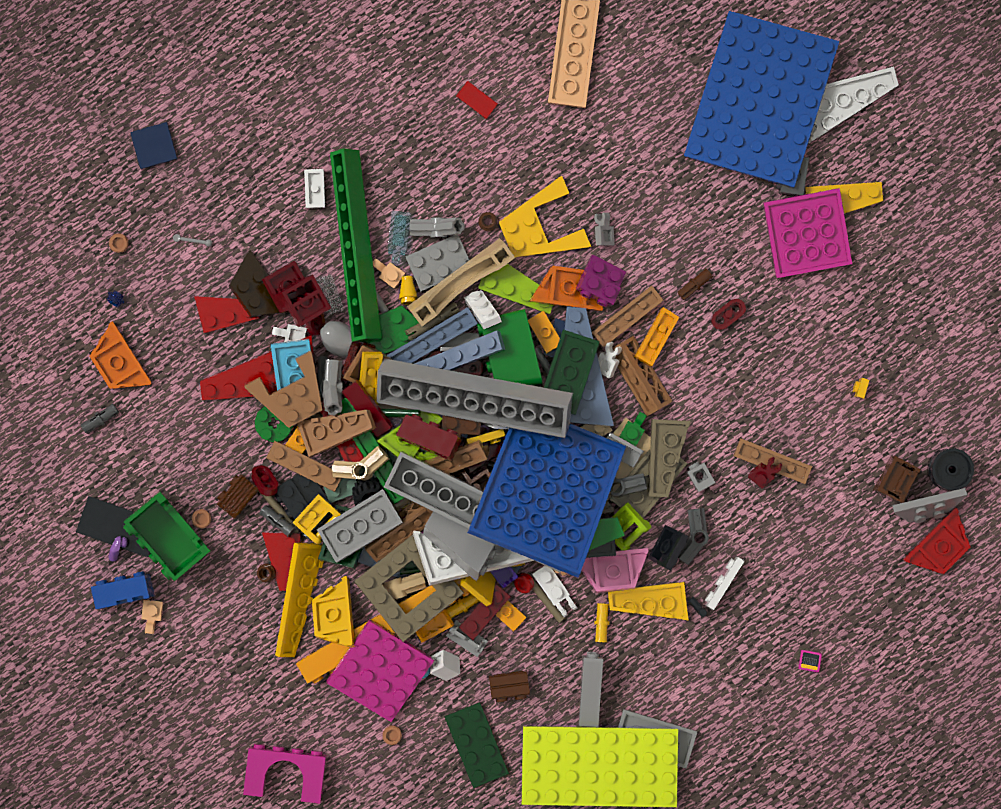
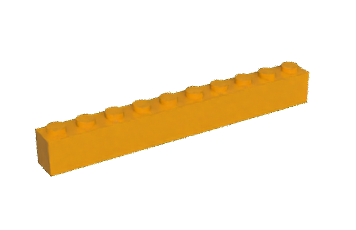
M461 578L454 580L458 587L463 591V597L471 594L463 586L460 585ZM432 585L427 586L401 601L398 605L407 614L436 590ZM380 614L371 619L390 632L395 633ZM367 622L353 629L354 641ZM330 642L299 660L296 665L307 684L311 681L315 684L322 680V675L328 671L332 674L350 647Z

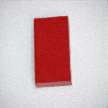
M469 81L465 83L456 95L458 99L485 119L490 116L498 103Z

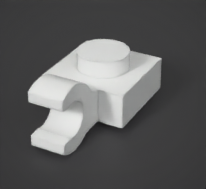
M288 324L287 330L273 327L272 335L285 337L284 342L297 341L305 338L307 328Z

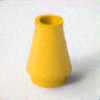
M403 276L401 277L399 300H401L402 305H410L418 297L413 277Z

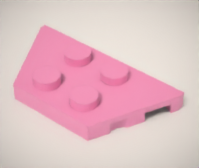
M648 548L616 551V556L586 558L581 571L596 593L635 589L648 554Z

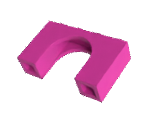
M254 744V747H249L243 795L263 797L269 767L275 762L284 760L296 764L302 772L301 802L321 803L327 755H322V751L311 750V753H303L304 749L292 748V751L284 750L285 747L273 746V749L265 748L264 744Z

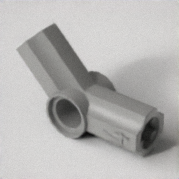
M461 218L410 219V236L447 238V236L461 234L465 228Z
M325 359L324 376L320 384V395L324 399L325 411L329 415H336L342 411V361Z

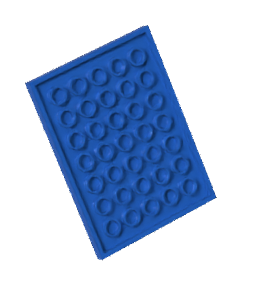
M729 11L684 157L795 188L839 41Z
M570 424L565 438L509 428L467 533L578 578L626 446L573 424Z

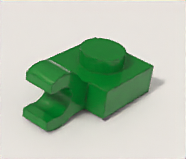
M639 412L633 423L627 421L619 437L636 446L645 431L640 426L647 415Z

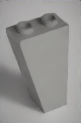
M433 511L425 524L423 535L477 581L480 575L484 576L488 565H486L488 560H493L497 552L494 549L495 544L467 533L469 528Z
M587 652V655H582L579 726H599L603 658L599 656L598 652Z

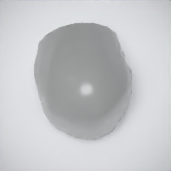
M339 321L326 323L320 330L321 341L324 347L335 356L347 358L352 344L350 326Z

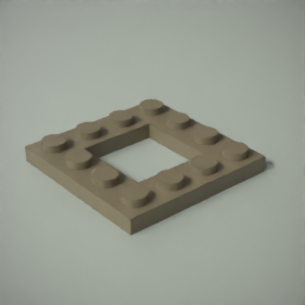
M413 535L354 581L402 642L464 594L454 580L432 585L436 591L409 613L405 614L382 584L411 561L427 579Z

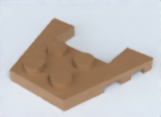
M311 350L295 359L304 377L272 394L267 390L261 377L244 386L246 390L288 428L323 410Z

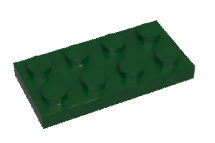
M563 330L544 388L573 393L571 414L576 415L600 341Z
M480 702L444 716L473 788L509 774Z

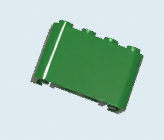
M525 309L501 314L502 322L483 329L480 323L477 324L479 336H484L494 331H500L505 350L488 356L489 361H486L488 373L492 372L494 379L532 386L543 384Z
M160 491L124 520L125 525L123 528L130 536L134 534L138 537L136 542L143 550L147 548L151 554L148 556L155 564L159 562L162 565L163 569L161 572L168 580L172 578L176 581L210 552L207 545Z

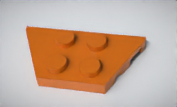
M551 266L530 299V302L603 311V306L597 304V300L585 298L580 295V291L576 290L584 272L581 269Z
M111 321L104 335L98 341V345L89 356L110 389L153 384L114 321Z

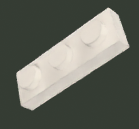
M482 290L474 291L464 297L467 306L483 329L502 322L500 315Z
M736 557L729 560L725 567L728 569L724 576L720 575L715 583L717 587L714 592L710 591L707 595L705 606L711 610L715 609L744 563L742 559Z

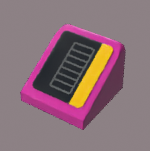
M801 650L798 669L819 672L822 653Z

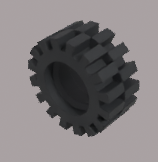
M372 476L369 480H359V483L356 482L354 484L355 487L352 488L354 504L356 506L368 499L369 497L364 495L369 492L378 493L382 489L385 491L378 478L375 479V476Z

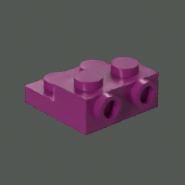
M591 255L576 290L580 291V295L585 298L597 300V304L603 307L612 306L620 292V285L626 271L595 255Z

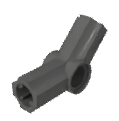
M644 473L621 479L615 477L610 494L616 498H621L624 495L648 490ZM615 484H622V490L619 493L613 492Z
M704 508L687 510L690 536L687 539L686 546L678 556L687 565L690 564L701 548L707 544L709 539ZM698 532L704 535V540L701 543H697L694 540V536Z

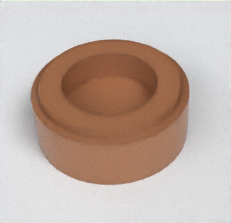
M114 234L109 240V246L112 251L122 253L127 250L129 241L123 234Z
M199 509L193 513L192 523L197 528H206L211 523V515L208 511Z
M390 725L384 729L382 737L385 743L395 745L401 740L402 732L397 726Z

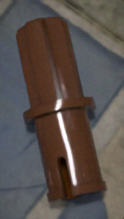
M705 268L695 278H690V282L677 292L682 300H686L695 291H700V287L713 278L712 274Z

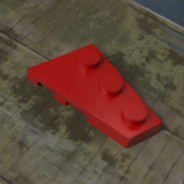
M262 532L271 565L276 571L275 578L279 591H286L294 543H300L301 533H294L288 538L284 533Z

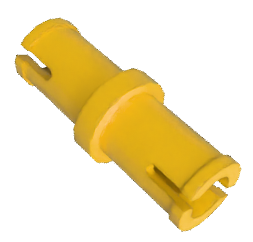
M469 594L463 599L459 598L458 602L448 607L446 611L452 619L462 612L466 613L468 608L480 601L472 594Z
M597 603L596 621H594V624H596L595 642H607V627L610 625V621H608L609 604Z

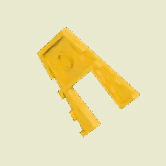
M562 176L499 222L508 247L515 258L591 247L584 229L548 243L534 208L569 194Z

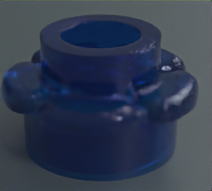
M113 291V293L108 292L107 302L117 308L124 304V296L117 291Z

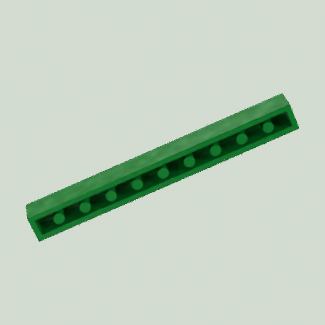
M343 148L330 152L351 338L352 342H370L382 339L360 151Z

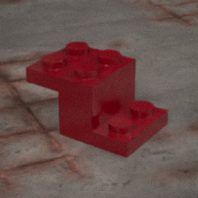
M295 261L288 263L261 279L279 312L282 313L289 310L297 327H301L331 309L313 274L304 277Z

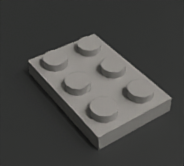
M453 235L406 256V260L421 292L437 285L469 261L459 235Z

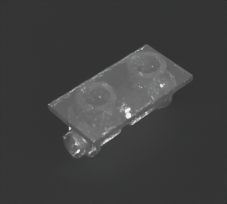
M332 274L316 279L331 306V309L325 312L326 316L344 311L345 309Z

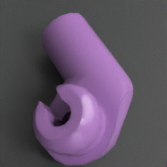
M118 536L115 538L109 550L108 558L110 561H116L120 547L125 548L127 546L126 537L121 538Z

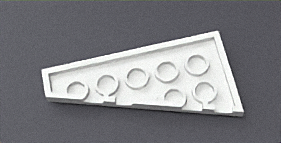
M413 531V537L429 586L469 576L425 537L423 533ZM495 544L494 549L497 552L493 560H488L486 572L535 560Z

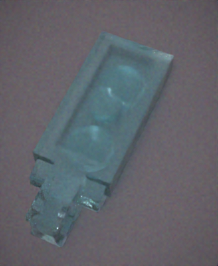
M392 211L388 254H392V264L399 265L400 255H405L407 251L411 213Z

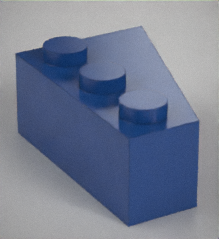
M142 571L133 573L134 577L128 579L124 575L115 577V581L107 583V579L95 582L96 586L91 587L95 609L154 597L150 574L145 575V572Z

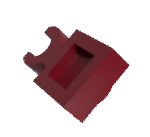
M774 457L769 458L767 465L761 462L748 474V478L761 489L775 479V473L780 472L782 468V463L777 466L772 465L775 460Z

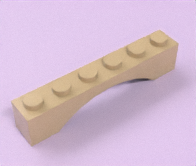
M499 238L407 307L420 325L424 326L436 317L458 294L481 278L501 269L515 257Z

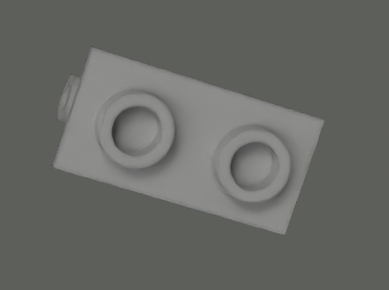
M456 620L454 626L446 634V637L478 657L488 641L480 635L475 640H472L459 629L462 623Z

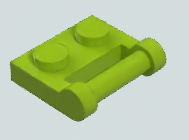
M626 503L612 516L613 518H618L623 532L634 523L638 526L626 539L622 537L615 539V544L622 551L629 550L630 545L638 537L651 529V524L644 520L629 503Z

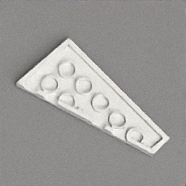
M894 67L827 84L809 143L896 88L898 81Z

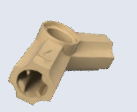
M377 446L360 462L334 461L332 474L334 478L366 481L389 460V457L380 446ZM364 466L365 473L363 476H360L359 470Z
M421 572L404 578H396L382 584L394 600L426 588Z

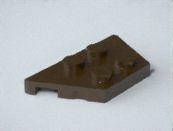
M251 250L248 251L229 284V288L250 317L278 314L280 312L261 280L268 276V274ZM288 310L282 313L289 314L290 312Z

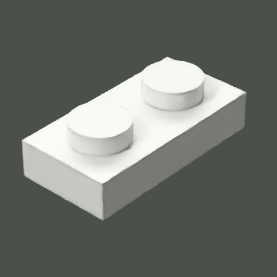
M324 169L304 170L306 209L325 208Z

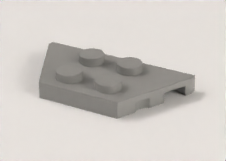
M963 488L892 505L894 513L907 522L921 523L928 518L934 517L937 519L943 517L967 497V492Z

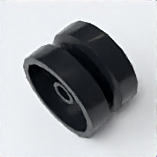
M956 448L942 449L934 453L929 459L927 465L928 477L937 488L949 491L959 490L966 487L972 480L974 463L970 456L962 450ZM949 467H953L954 471L950 473Z

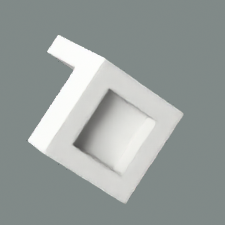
M441 650L431 656L434 658V662L430 666V674L445 681L460 674V658L445 650Z

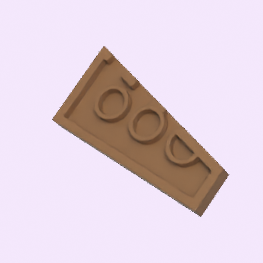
M370 410L313 418L297 423L309 457L316 456L376 428Z

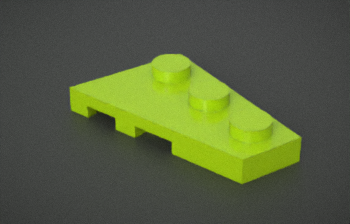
M421 411L420 417L423 418V422L429 424L432 421L439 424L442 420L437 414ZM400 426L376 441L397 458L402 451L414 457L420 449L400 440L396 436Z

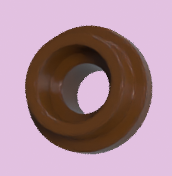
M484 212L480 215L478 224L482 230L491 231L497 226V217L491 212ZM486 218L491 219L492 222L490 225H486L484 223V220Z
M268 563L260 565L257 570V577L265 583L273 581L276 576L275 568ZM265 570H268L269 576L265 575Z

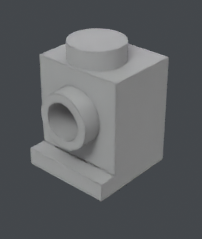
M697 461L688 466L690 470L686 473L697 492L716 483L705 463L699 464ZM697 472H701L703 474L702 479L696 478Z

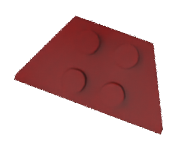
M954 507L903 560L919 567L945 574L970 548L958 509Z

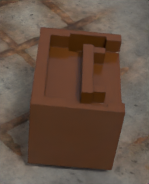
M890 456L873 490L896 503H904V499L921 469L897 456ZM888 491H890V492H892V493H894L895 495H898V496H900V497H899V498H896L895 496H893V495H891V494H888Z

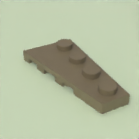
M651 419L648 496H669L675 470L679 463L681 450L691 421Z

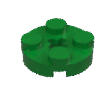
M264 406L257 412L255 418L257 433L262 439L269 442H279L286 439L291 433L293 426L288 428L279 420L280 424H277V428L273 429V426H269L271 418L279 419Z

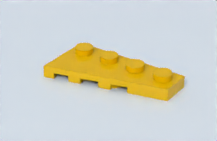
M882 182L805 187V194L840 188L844 214L883 201Z
M684 582L608 592L610 610L689 620Z

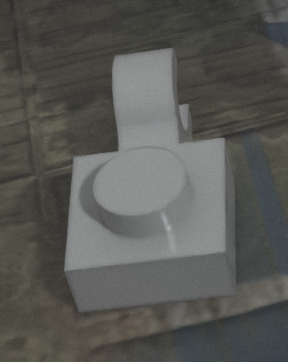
M595 214V222L599 225L595 226L596 246H614V226L609 224L610 214Z

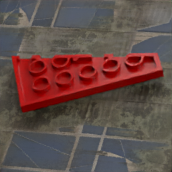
M311 334L301 340L310 339V346L314 360L313 340ZM272 351L202 379L200 381L202 400L254 397L244 386L261 377L270 394L277 391Z

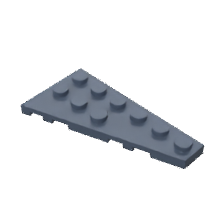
M567 307L565 330L593 339L586 308ZM596 353L576 415L571 414L570 423L614 427Z

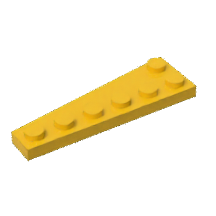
M294 543L275 656L295 657L307 618L305 613L313 599L311 593L313 587L317 586L318 579L316 577L318 570L322 568L324 563L318 559L323 543L319 545L316 543Z

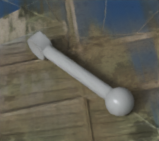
M178 234L173 236V240L176 242L187 241L205 244L207 247L213 244L210 239L205 241L181 237Z

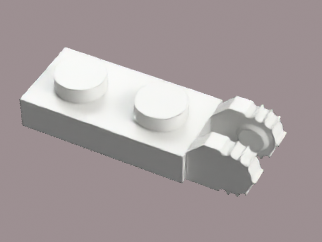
M544 565L533 573L539 585L553 605H556L563 617L567 616L566 610L559 603L566 598L571 609H577L569 597L570 594L551 568Z

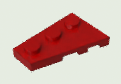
M194 296L204 333L260 319V317H250L238 299Z

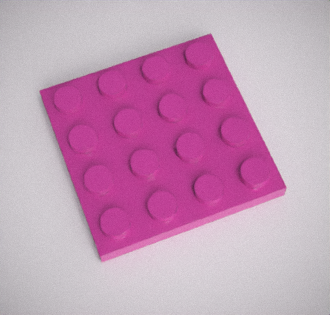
M840 188L763 202L776 278L852 264Z
M369 619L355 639V647L348 649L327 679V684L392 722L434 662V658L407 641L402 642L397 635Z

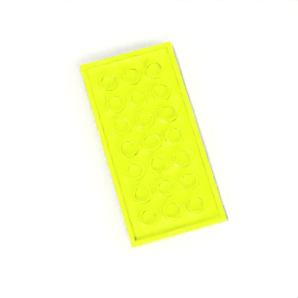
M523 726L522 805L677 807V728Z

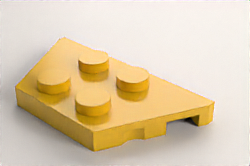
M344 576L334 587L330 586L323 594H319L312 599L314 636L318 639L352 648L355 646L349 578Z

